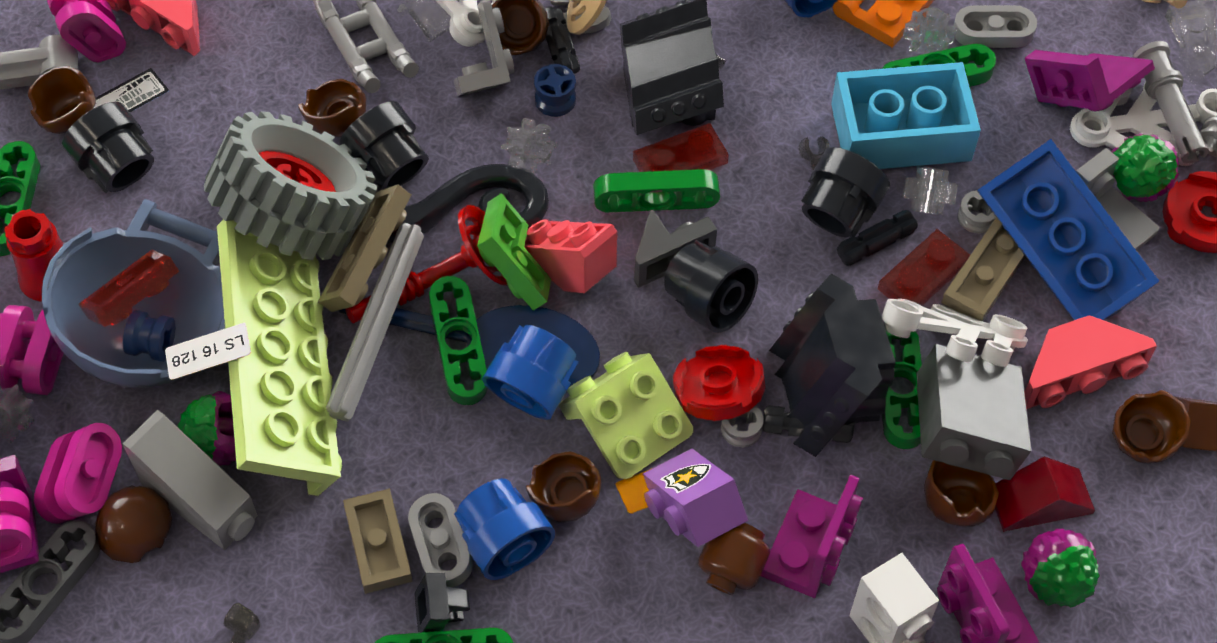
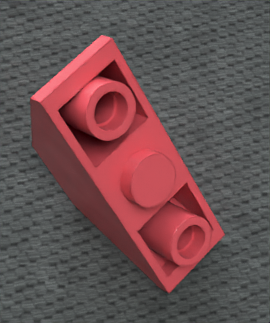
M106 0L112 10L119 11L121 9L129 14L138 26L144 30L151 28L159 33L172 48L179 49L181 47L193 56L200 51L198 6L196 0Z
M544 219L532 225L527 231L524 247L549 275L551 280L563 291L586 293L617 267V230L613 224L592 223L591 221L585 223L570 222L569 220L561 222Z
M1090 315L1049 329L1024 391L1026 409L1040 405L1042 408L1052 407L1061 402L1066 395L1080 390L1084 394L1092 393L1103 387L1107 381L1120 376L1125 380L1137 377L1148 368V363L1157 347L1153 338Z

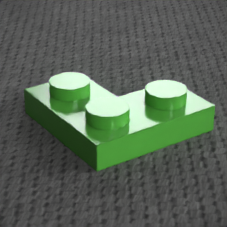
M501 193L487 203L477 246L483 260L489 266H495L505 277L513 295L518 299L523 298L530 308L535 310L548 301L551 278L524 247L529 225Z

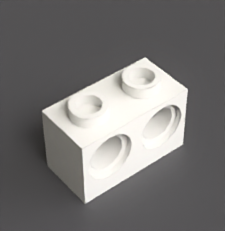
M900 553L861 577L849 616L869 643H926L924 637L927 630L934 623L932 617L939 599L904 554Z

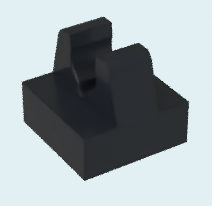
M425 573L414 593L418 633L443 631L447 623L463 621V611L470 610L468 590L447 587L445 573Z

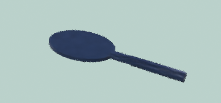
M514 305L491 310L476 320L487 369L504 342L509 343L519 325L522 327L532 325L560 338L576 353L575 360L578 361V364L568 380L571 382L570 386L585 377L591 376L592 378L598 370L600 352L596 340L583 325L560 312L543 307L532 310L529 305ZM346 308L339 310V313L346 314ZM400 308L395 309L390 325L435 335L432 316ZM461 330L452 331L446 337L466 342L467 347L472 341L469 334Z

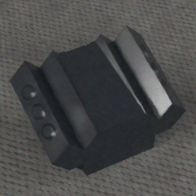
M681 0L676 2L675 5L663 6L655 12L643 13L635 19L620 23L623 71L631 124L636 135L673 123L696 126L704 123L706 120H715L716 109L724 107L723 82L719 79V63L713 45L711 18L708 17L707 0Z
M830 274L816 291L812 292L805 299V305L795 312L794 319L784 326L783 333L769 350L785 360L774 375L782 379L791 412L787 417L790 419L797 418L805 427L793 444L814 457L821 452L843 425L880 420L881 415L885 412L886 396L889 386L893 384L894 367L896 364L876 299L857 300L854 287L851 284Z

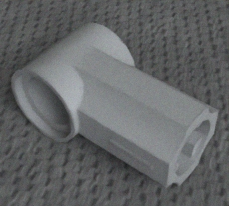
M51 35L42 39L39 47L0 52V90L33 85L39 76L53 68L70 66L78 70V50L66 42L61 35Z

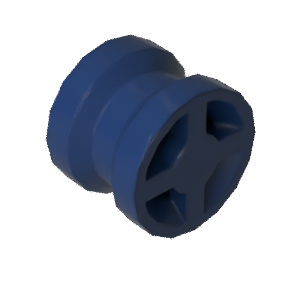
M549 64L537 71L534 77V89L536 91L535 105L538 110L551 117L568 114L576 104V79L572 70L564 65Z
M134 310L127 320L123 334V351L125 354L138 356L141 353L149 354L152 360L164 362L166 360L165 350L167 347L173 346L176 326L174 318L161 315L156 319L151 318L145 311Z

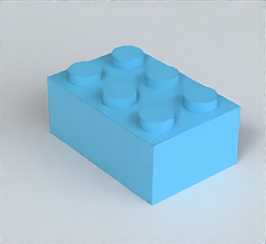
M963 62L837 72L831 105L840 148L864 157L879 169L972 161L981 129Z

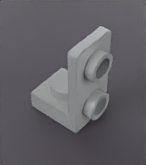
M490 0L481 1L477 7L493 68L487 69L486 62L461 68L463 76L454 79L457 96L506 85L511 82L509 74L515 72L510 50L502 49L499 33L504 32L499 8L492 9Z
M1105 148L1077 169L1076 172L1137 251L1157 235L1159 226L1112 187L1115 182V178L1112 175L1119 158Z

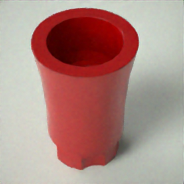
M27 209L12 215L10 223L4 228L6 244L17 270L21 291L30 299L42 302L43 278L50 260L63 246V242L55 226L44 213H35L31 209Z

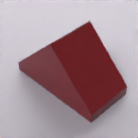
M1045 456L1018 470L1011 480L1002 479L995 483L999 492L995 510L1003 532L1094 514L1095 512L1079 468Z

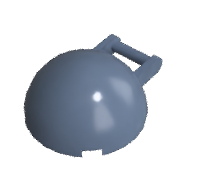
M144 199L127 230L115 227L92 234V229L89 227L64 243L50 260L43 278L42 287L44 316L50 334L62 352L85 373L103 382L122 387L148 388L168 384L179 379H169L167 360L164 362L152 360L149 354L141 353L138 356L125 354L123 351L125 326L130 314L134 310L145 311L151 318L156 319L161 315L173 317L176 326L173 345L225 329L221 270L217 265L220 260L217 231L157 209V203ZM151 225L208 248L203 255L195 248L176 238L150 232L147 229Z

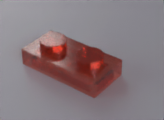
M711 123L633 151V161L639 172L711 170L727 164L729 158L727 150Z
M936 229L879 281L877 289L889 299H906L922 306L961 270L970 254L940 230Z
M152 249L78 305L88 319L103 327L114 325L125 320L132 313V307L145 297H152L162 292L169 285V279L180 271L171 257Z

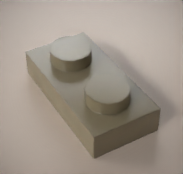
M390 488L343 500L365 594L413 582Z

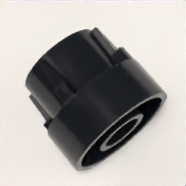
M396 101L382 103L361 115L345 130L339 141V145L345 144L352 151L351 156L353 158L363 159L367 164L365 171L373 173L375 180L383 190L395 185L401 186L413 179L421 172L429 160L428 155L413 136L416 129L415 124Z
M121 102L105 103L90 110L68 129L62 140L64 150L78 168L84 172L88 179H94L105 193L108 191L118 192L129 187L145 176L154 163V157L151 154L153 150L142 136L144 131Z
M827 148L808 180L810 186L801 200L804 203L802 212L812 223L836 236L845 238L855 237L863 223L869 222L873 213L878 209L890 188V181L882 170L864 157L842 148Z
M696 240L695 243L682 248L672 259L665 272L664 286L666 292L685 307V312L691 319L714 333H721L736 325L748 311L756 295L758 273L753 265L731 252L724 251L717 246L709 247Z

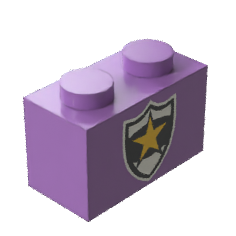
M690 449L643 473L649 490L644 493V498L653 516L657 519L662 517L667 521L675 535H684L697 547L748 521L735 480L694 449Z

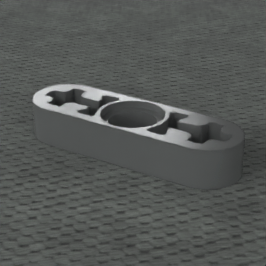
M70 521L61 525L39 550V561L27 565L0 597V643H28L98 558L100 553L99 541L89 524L83 521ZM83 539L86 545L81 551L75 548L70 551L67 547V543L70 540L79 542ZM56 557L61 564L65 561L69 569L64 571L53 558ZM52 573L58 576L57 585L51 592L43 595L32 592V584L40 575ZM25 596L37 608L32 610L28 604L24 606L20 598ZM7 617L12 619L19 617L22 624L18 629L14 627L6 629L2 622Z

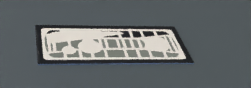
M149 68L96 97L94 108L109 102H121L129 112H132L167 93L169 89L153 69Z

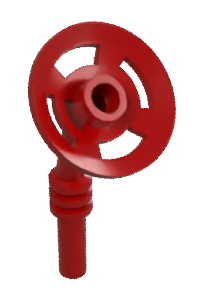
M467 205L459 211L458 226L463 241L461 251L417 274L413 271L410 272L398 301L400 306L406 304L407 301L415 300L416 297L423 296L424 290L431 287L439 278L452 276L468 267H478L497 284L507 286L506 279L502 274L500 276L493 274L496 271L499 272V270L495 266L491 267L485 264L486 262L481 257L477 246L485 212L474 205ZM465 220L472 221L474 225L466 227ZM371 296L362 299L354 307L346 308V314L352 323L362 319Z

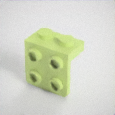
M624 352L614 357L604 365L606 373L595 380H592L591 376L579 380L568 388L567 392L570 396L558 405L567 420L582 419L615 476L620 479L632 477L685 441L693 433V425L650 353L630 356L628 352Z

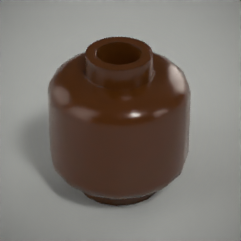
M743 523L705 543L699 556L698 564L709 575L706 583L729 595H733L736 588L743 590L754 588L770 555V549L763 541L765 534L757 528Z

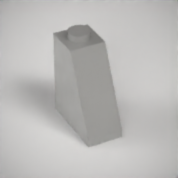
M156 410L123 443L141 485L155 490L168 502L169 507L223 550L234 540H242L251 531L255 518L258 516L251 496L159 410Z

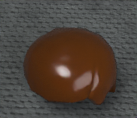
M496 0L493 3L492 9L499 8L504 24V32L499 33L503 50L509 49L511 55H522L536 50L545 40L549 21L547 12L539 0Z
M70 66L53 68L39 76L27 93L33 107L30 113L35 121L47 132L56 134L66 133L80 117L94 109L96 104L94 91L81 71Z
M344 79L326 81L316 89H308L305 105L303 103L298 104V108L305 121L314 125L313 131L321 135L325 131L334 137H341L345 130L366 112L367 106L364 92L355 83Z
M1159 390L1150 394H1135L1127 399L1116 411L1112 434L1119 449L1137 462L1157 463L1170 459L1184 445L1189 437L1191 419L1184 403L1169 392Z
M572 451L551 455L540 465L533 466L530 485H526V491L532 502L539 506L545 517L557 522L575 521L587 515L595 506L600 494L601 477L599 470L587 457Z
M935 460L931 463L924 484L927 507L937 519L956 526L973 527L985 522L992 516L999 496L994 478L990 475Z
M131 485L112 493L107 497L105 504L98 510L95 532L100 549L112 560L137 563L141 561L145 553L154 548H161L172 525V516L168 502L155 490L144 486L136 487Z

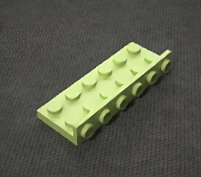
M223 219L217 226L225 329L245 323L251 350L250 355L228 362L237 469L307 481L308 494L319 496L341 477L340 472L342 468V459L338 454L336 438L337 420L332 418L326 410L331 396L333 381L328 368V338L324 333L323 306L318 303L321 297L318 281L319 261L316 255L313 260L302 259L297 251H293L291 256L279 253V246L271 243L266 248L256 243L258 237L249 232L244 236L235 230L237 223L234 220L225 221Z

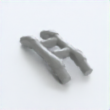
M312 0L322 24L330 33L347 62L354 79L367 92H377L381 83L366 61L385 53L388 54L390 61L396 69L401 71L406 77L416 76L419 71L418 65L411 58L404 45L398 40L378 7L376 0H355L360 11L339 18V14L331 0ZM371 25L378 39L356 47L348 33Z

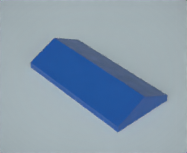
M1052 139L977 190L1073 320L1090 315L1105 321L1159 283V279Z

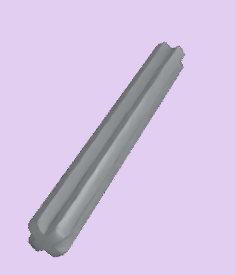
M401 224L389 250L326 406L330 416L336 420L349 421L354 415L424 238L421 227L416 224Z

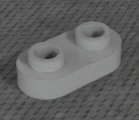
M1017 5L967 6L956 14L953 35L962 45L982 44L989 48L1024 47L1033 40L1037 28V18L1029 9Z
M431 493L418 498L409 510L408 522L425 573H445L446 586L455 587L462 584L471 574L473 558L468 552V545L462 537L463 530L454 515L457 512L454 504L448 497L442 494ZM432 519H443V522L439 527H428V524ZM450 559L457 560V564L453 569L448 571L441 569L445 561Z

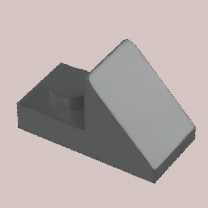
M651 210L635 257L634 282L637 287H642L665 276V272L675 255L685 246L695 243L696 240L709 247L716 246L717 228L710 218L705 217L697 222L684 223L673 233L669 234L654 210Z

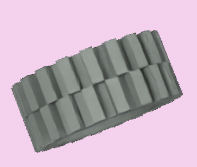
M260 111L258 117L253 112L244 113L242 118L237 116L230 125L205 178L204 191L209 192L207 199L211 206L221 207L218 214L225 221L234 220L237 223L235 230L244 236L249 232L258 237L256 243L268 248L270 243L279 246V253L291 256L293 251H297L302 259L313 260L316 254L322 260L331 259L333 254L336 256L343 254L377 192V185L373 184L375 181L373 173L365 171L367 164L362 158H353L351 156L352 151L345 144L337 145L334 143V136L325 131L322 135L313 131L314 125L302 121L301 125L293 123L290 116L280 114L279 118L275 119L270 112Z

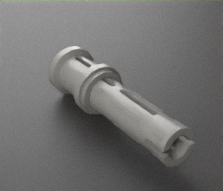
M1155 41L1140 47L1132 57L1153 60L1155 69L1145 76V91L1148 96L1157 100L1181 154L1180 157L1183 163L1197 162L1200 159L1196 151H1199L1201 157L1204 158L1209 153V148L1202 138L1182 93L1183 76L1180 71L1174 69L1169 58L1171 50L1167 42Z

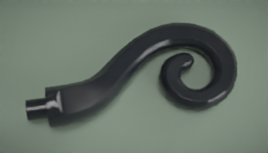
M508 164L482 165L458 174L425 199L406 206L404 210L407 214L403 223L418 225L424 234L438 224L456 205L469 195L486 188L506 187L519 191L525 197V209L519 214L529 225V229L545 216L549 203L548 192L542 181L524 168ZM494 188L485 192L479 201L478 207L486 212L487 203L501 193L509 201V191L506 188ZM398 229L392 232L387 243H393Z

